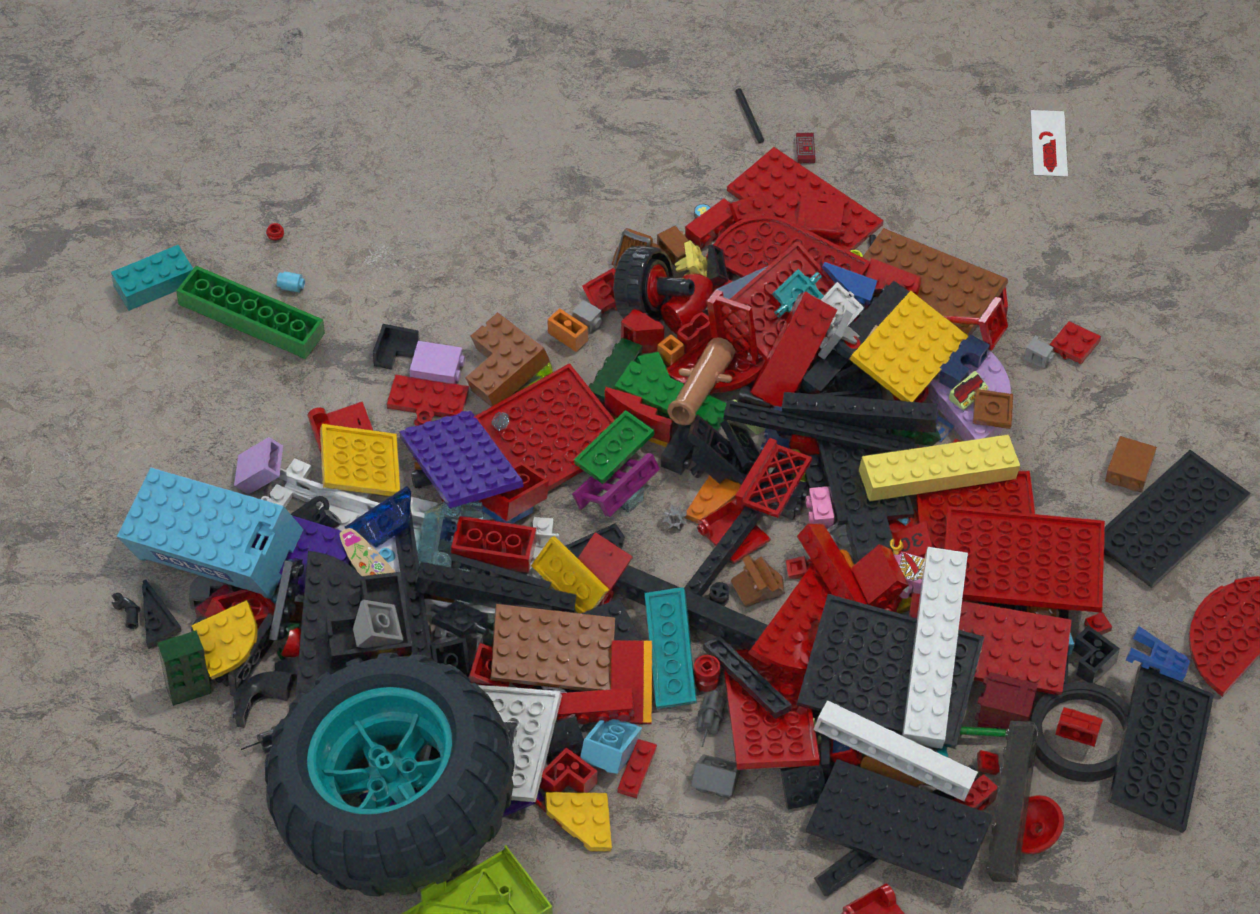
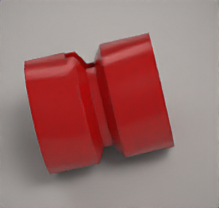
M702 655L694 663L695 687L703 692L715 690L719 685L720 662L714 656Z

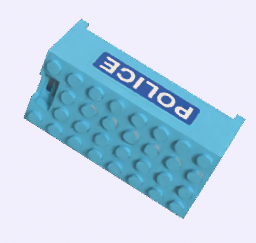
M150 467L117 537L140 560L154 561L247 589L271 599L282 575L279 571L288 552L293 553L304 529L282 505ZM257 534H260L261 536L255 548H252L251 546ZM264 537H269L263 550H259Z

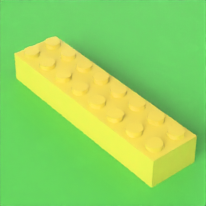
M1009 435L862 456L859 472L869 501L1016 479L1020 463Z

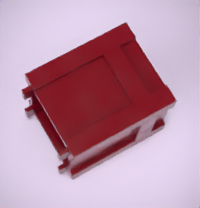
M990 672L989 677H984L983 684L986 685V689L979 696L977 703L981 705L980 713L976 712L975 720L978 721L977 727L1021 730L1020 738L1025 739L1038 684Z

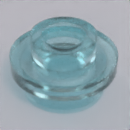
M498 412L494 415L492 425L496 430L500 431L508 426V414Z

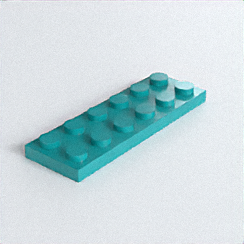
M680 587L645 593L649 641H652V671L657 709L695 704L697 703L685 588Z

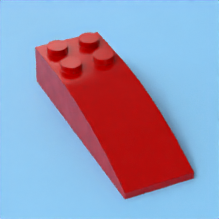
M806 291L799 294L750 394L773 407H782L784 392H795L821 345L837 309Z

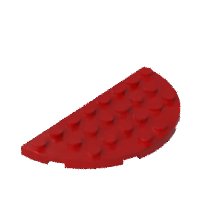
M813 563L748 652V654L767 665L775 664L783 667V671L806 673L827 595H832Z
M1260 576L1236 579L1231 584L1218 587L1200 603L1191 622L1189 647L1192 660L1206 683L1222 697L1260 657Z

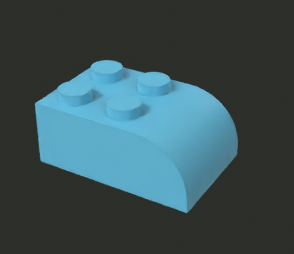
M616 719L609 720L604 723V720H600L584 739L580 758L590 766H596L605 769L609 773L618 774L630 759L636 742L640 738L642 727Z

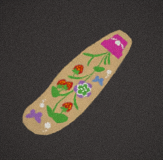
M348 528L340 532V539L348 558L361 576L395 572L386 560L355 530Z

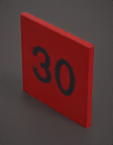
M927 521L892 533L895 547L900 545V540L903 543V548L898 554L904 552L922 557L926 555L927 548L932 547Z

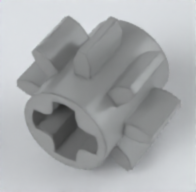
M671 504L669 511L664 510V514L668 517H665L663 522H668L669 528L676 526L680 529L681 523L686 524V519L682 517L687 515V511L682 512L681 505L674 507ZM678 514V517L675 520L672 519V516Z

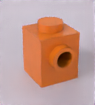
M669 335L658 344V352L666 366L669 367L684 355V344L673 335Z

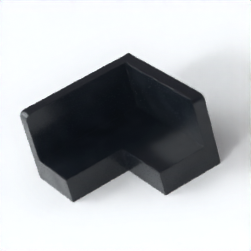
M382 324L373 349L374 366L392 369L397 355L413 358L417 343L420 341L419 331Z

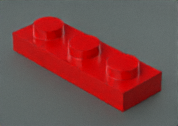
M641 739L637 740L617 788V793L637 799L656 753L657 744Z

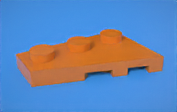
M709 475L687 509L685 518L698 523V520L733 500L741 484L727 478L719 484Z

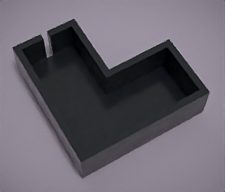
M401 572L361 576L360 591L362 600L395 605L403 641L394 645L369 648L357 647L353 632L357 615L326 618L325 629L331 665L346 663L357 658H361L362 661L377 659L378 655L382 653H397L399 656L411 655L412 640Z

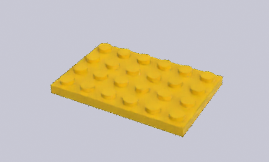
M910 291L849 359L901 401L914 402L940 372L941 365L949 361L951 353L953 351L956 352L963 339L966 340L969 336Z

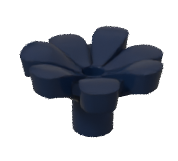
M445 516L444 519L438 518L437 523L439 526H435V531L440 533L437 535V538L439 540L445 539L446 542L451 541V536L454 537L457 530L456 522L452 521L450 516Z

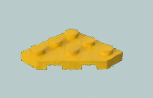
M546 792V815L552 820H557L565 831L582 841L584 847L589 851L611 852L612 843L607 793Z

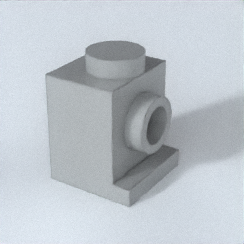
M1035 335L1026 348L1025 360L1045 368L1048 363L1051 364L1056 353L1053 352L1052 346L1039 341V337Z

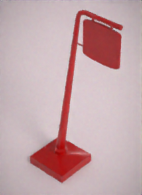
M995 297L981 318L944 316L951 323L979 325L982 339L990 344L989 350L991 351L1008 328L1002 298Z

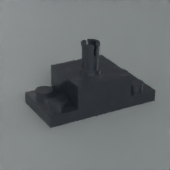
M697 414L695 420L691 423L687 437L691 444L695 446L691 460L696 465L690 469L692 475L700 478L706 472L719 484L731 475L735 482L742 485L750 470L742 467L730 442Z

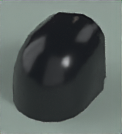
M323 506L313 517V522L334 529L342 524L337 515Z

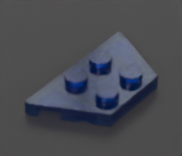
M408 486L404 487L346 525L345 529L351 528L355 530L370 545L377 548L409 527L412 491Z

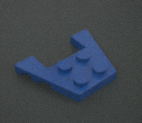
M1138 626L1133 639L1150 647V655L1147 656L1131 647L1126 661L1133 663L1136 660L1142 663L1141 667L1148 669L1152 666L1160 669V674L1183 681L1190 660L1184 654L1177 652Z

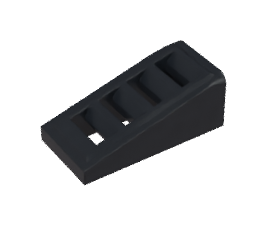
M710 244L708 245L707 278L712 281L714 286H720L728 282L723 250Z

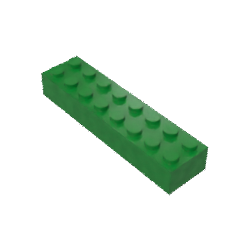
M199 266L194 267L176 290L178 305L304 359L308 357L325 334L323 319Z

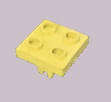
M691 240L684 243L686 257L675 263L676 271L679 273L689 269V272L684 274V276L699 274L707 277V257L702 255L700 248L695 246Z

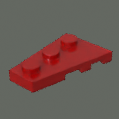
M871 258L866 277L877 280L873 293H881L885 285L889 286L895 281L909 292L912 291L918 296L921 285L920 276Z

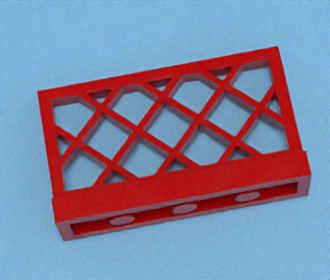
M716 289L707 300L712 339L723 338L728 340L736 350L734 358L757 365L759 357L752 307L724 298L723 291ZM739 310L746 312L747 317H745ZM733 313L740 319L739 321L732 315ZM741 323H744V325L748 328V331L742 326ZM734 327H736L742 334L740 335V334L734 329ZM743 337H746L750 344H748ZM737 340L740 342L743 348L739 346V344L736 342Z
M769 438L735 495L736 506L742 509L747 506L778 518L812 462V457L777 444V440ZM781 452L786 454L788 458L777 460L776 456ZM799 459L805 461L803 465L797 467L793 463V461ZM790 462L792 468L782 471L780 465ZM777 466L779 472L769 475V468ZM795 473V479L786 481L785 475ZM782 477L783 483L773 485L772 479ZM769 481L770 487L760 489V483ZM786 487L787 493L778 496L776 490ZM773 491L775 497L765 500L763 494ZM758 495L762 499V501L757 503L750 501L752 497ZM778 502L779 506L777 510L768 508L767 504Z

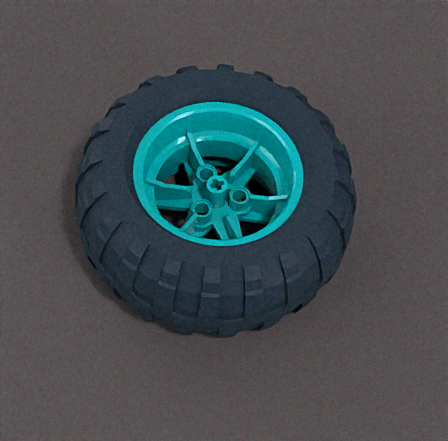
M382 653L378 655L377 659L362 661L361 658L346 662V668L332 675L328 672L324 673L316 679L313 688L306 694L300 693L289 705V713L284 719L280 720L273 731L272 748L270 753L266 755L265 782L267 783V807L282 840L300 864L316 875L321 874L324 880L345 891L346 889L359 890L366 896L377 897L392 892L406 895L418 892L419 887L436 882L438 885L451 878L450 874L463 865H470L480 856V849L498 834L502 825L503 813L506 808H509L513 791L512 776L515 764L514 753L505 724L496 710L493 701L476 683H471L470 679L456 667L450 664L436 663L431 657L419 654L400 657L397 653ZM400 743L398 748L391 754L384 747ZM425 744L436 748L440 752V758L435 760L416 761ZM364 757L367 758L370 767L353 769ZM416 787H424L416 794L413 789ZM368 791V795L358 808L348 805L341 798L343 794ZM392 800L396 803V805L389 806Z

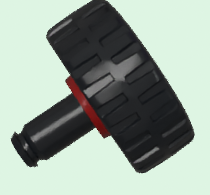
M630 247L622 254L616 267L614 299L617 310L623 319L633 309L646 313L653 320L660 321L663 319L661 307L672 296L690 297L695 291V284L691 279L674 278L669 256L658 247Z

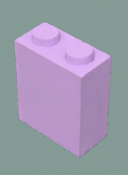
M418 341L410 367V377L456 384V381H460L461 378L460 367H464L465 364L462 348Z
M268 437L239 454L234 486L249 495L280 476L283 445Z

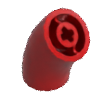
M699 274L683 276L682 278L691 279L694 282L695 291L690 297L672 296L670 300L662 305L661 314L663 320L673 333L677 334L678 330L683 325L690 323L696 314L704 313L707 308V300L711 297L713 284L709 278Z

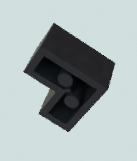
M1089 625L1075 640L1073 651L1083 657L1079 661L1076 675L1088 683L1095 684L1118 659L1120 648Z

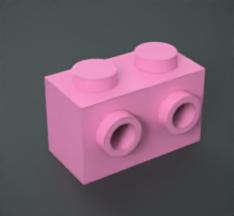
M809 488V496L805 497L806 507L810 510L808 512L809 523L824 524L826 529L834 524L829 488Z

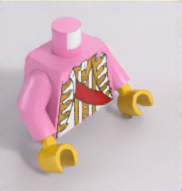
M892 539L890 546L893 549V554L909 584L899 596L906 599L910 593L920 594L925 558L904 552L898 554L903 548V543L900 540V545L894 547V539Z

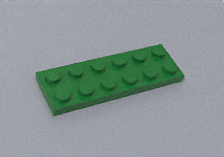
M631 361L615 384L614 389L642 397L643 404L657 408L658 411L669 415L668 406L675 401L684 384ZM708 395L696 412V415L698 414L719 432L722 428L720 423L724 421L723 416L726 403Z

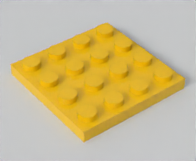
M327 424L321 425L323 488L399 497L400 480L397 434Z

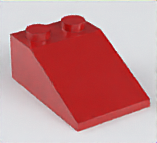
M244 589L212 598L205 616L209 618L247 600L258 629L268 613L274 616L275 605L270 599L263 597L262 594Z

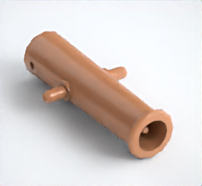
M713 338L706 346L694 368H681L679 370V374L688 376V379L675 401L668 406V414L675 423L690 425L695 420L696 412L716 383L720 381L729 383L732 381L730 375L723 374L735 356V349L728 340Z

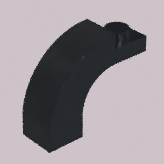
M268 671L254 675L243 682L233 696L235 706L233 718L236 720V726L245 728L252 707L263 699L274 698L287 701L293 686L292 674Z

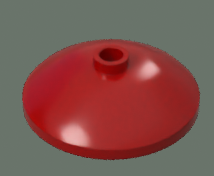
M1036 795L1023 799L1013 807L1006 819L1005 835L1009 844L1023 854H1038L1049 849L1056 843L1063 831V811L1053 799L1047 796Z

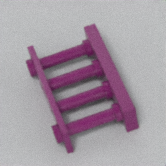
M647 453L640 461L629 459L604 484H601L592 476L589 477L572 495L579 509L582 510L589 502L597 503L600 505L604 515L610 517L654 476L660 468L654 455ZM627 466L632 467L627 473L622 472ZM615 478L620 479V480H619L617 483H615L614 485H613V484H609V483L612 482ZM602 490L607 491L602 497L597 496Z

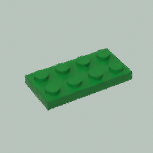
M625 410L574 459V464L601 484H604L654 436V430Z

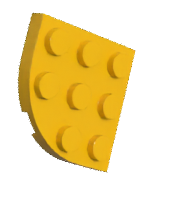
M247 600L192 625L193 631H197L203 646L207 670L212 680L242 665L250 656L249 653L257 641V624Z

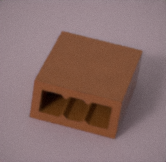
M1120 436L1107 470L1105 482L1142 493L1157 447Z

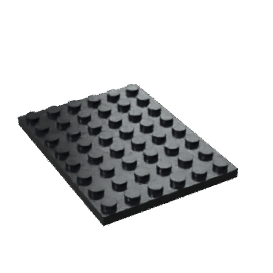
M828 594L797 705L821 712L826 702L830 701L888 730L902 734L917 618ZM958 630L946 736L943 746L953 749L957 745L984 641V636Z

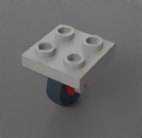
M846 310L842 316L838 315L833 323L834 326H829L826 333L827 338L824 337L819 346L821 350L818 356L825 359L833 349L842 357L849 359L865 341L862 334L847 326L853 315L851 312Z

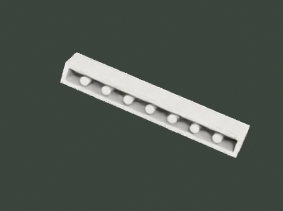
M830 701L826 702L814 727L815 731L962 801H965L978 773L951 758L945 757L932 749L926 748Z

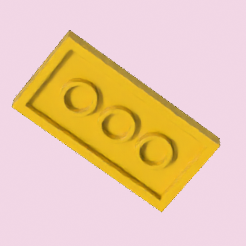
M555 536L549 539L531 564L546 581L551 582V586L555 590L576 594L575 610L579 614L596 608L609 591Z

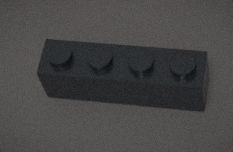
M679 425L661 454V467L682 475L685 469L690 467L695 447L687 438L691 425Z

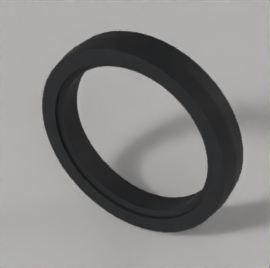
M1088 682L1063 684L1062 695L1044 694L1033 710L1029 725L1030 742L1038 759L1052 772L1074 781L1094 782L1113 776L1119 751L1110 759L1096 764L1071 762L1058 755L1048 745L1043 734L1042 722L1047 713L1056 705L1069 700L1081 699L1093 701L1108 708L1118 718L1124 731L1129 705L1124 699L1106 687Z

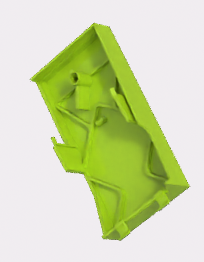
M505 845L504 850L448 883L446 881L438 885L436 882L430 883L420 890L421 902L401 913L553 914V906Z

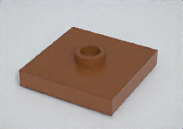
M975 389L973 424L1011 429L1013 394Z

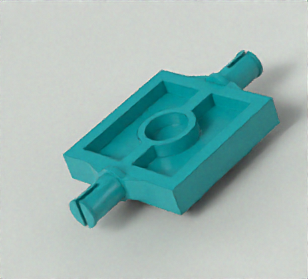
M797 269L772 293L781 305L775 311V315L780 318L786 311L790 313L798 295L805 291L821 300L824 295L817 289L815 284L822 278L821 274L816 272L809 278Z

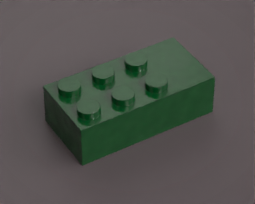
M196 630L157 643L165 686L173 706L212 694L204 649Z

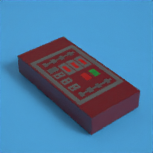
M796 133L797 163H815L814 133Z

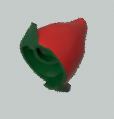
M290 624L286 628L288 631L286 643L283 649L279 648V651H277L281 660L286 659V657L299 656L301 629L298 628L299 624Z

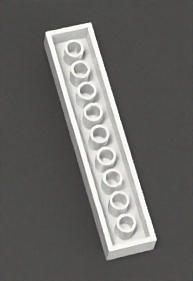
M933 547L927 548L924 560L902 736L922 746L942 749L946 736L968 553Z

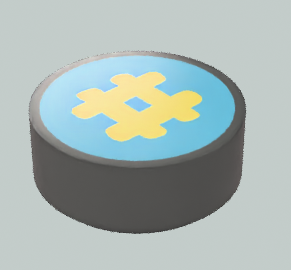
M707 204L697 205L694 208L695 219L711 207Z

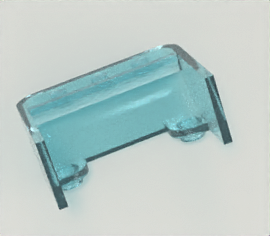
M445 502L429 508L424 514L417 551L419 565L420 562H426L451 568V557L447 553L438 552L443 519H453L459 516L484 519L482 502H470L450 509Z

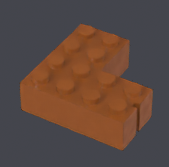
M497 312L486 322L485 327L482 325L470 335L476 349L486 356L487 359L467 375L465 379L471 391L492 407L510 397L544 368L550 360L543 346Z

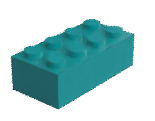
M175 245L111 272L114 288L128 311L176 292L193 270V267L180 246Z

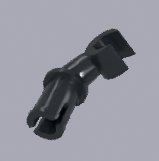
M114 593L112 598L117 602L111 603L118 610L125 607V626L129 629L138 628V613L141 611V608L129 598L123 597L121 593Z

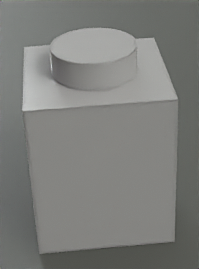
M585 300L572 311V317L586 325L589 333L595 328H599L602 323L601 310Z

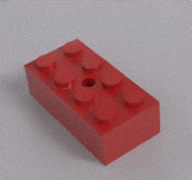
M459 516L451 553L504 569L529 573L537 542V528Z

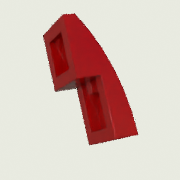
M805 556L786 560L789 579H802L813 563L811 559L806 560Z

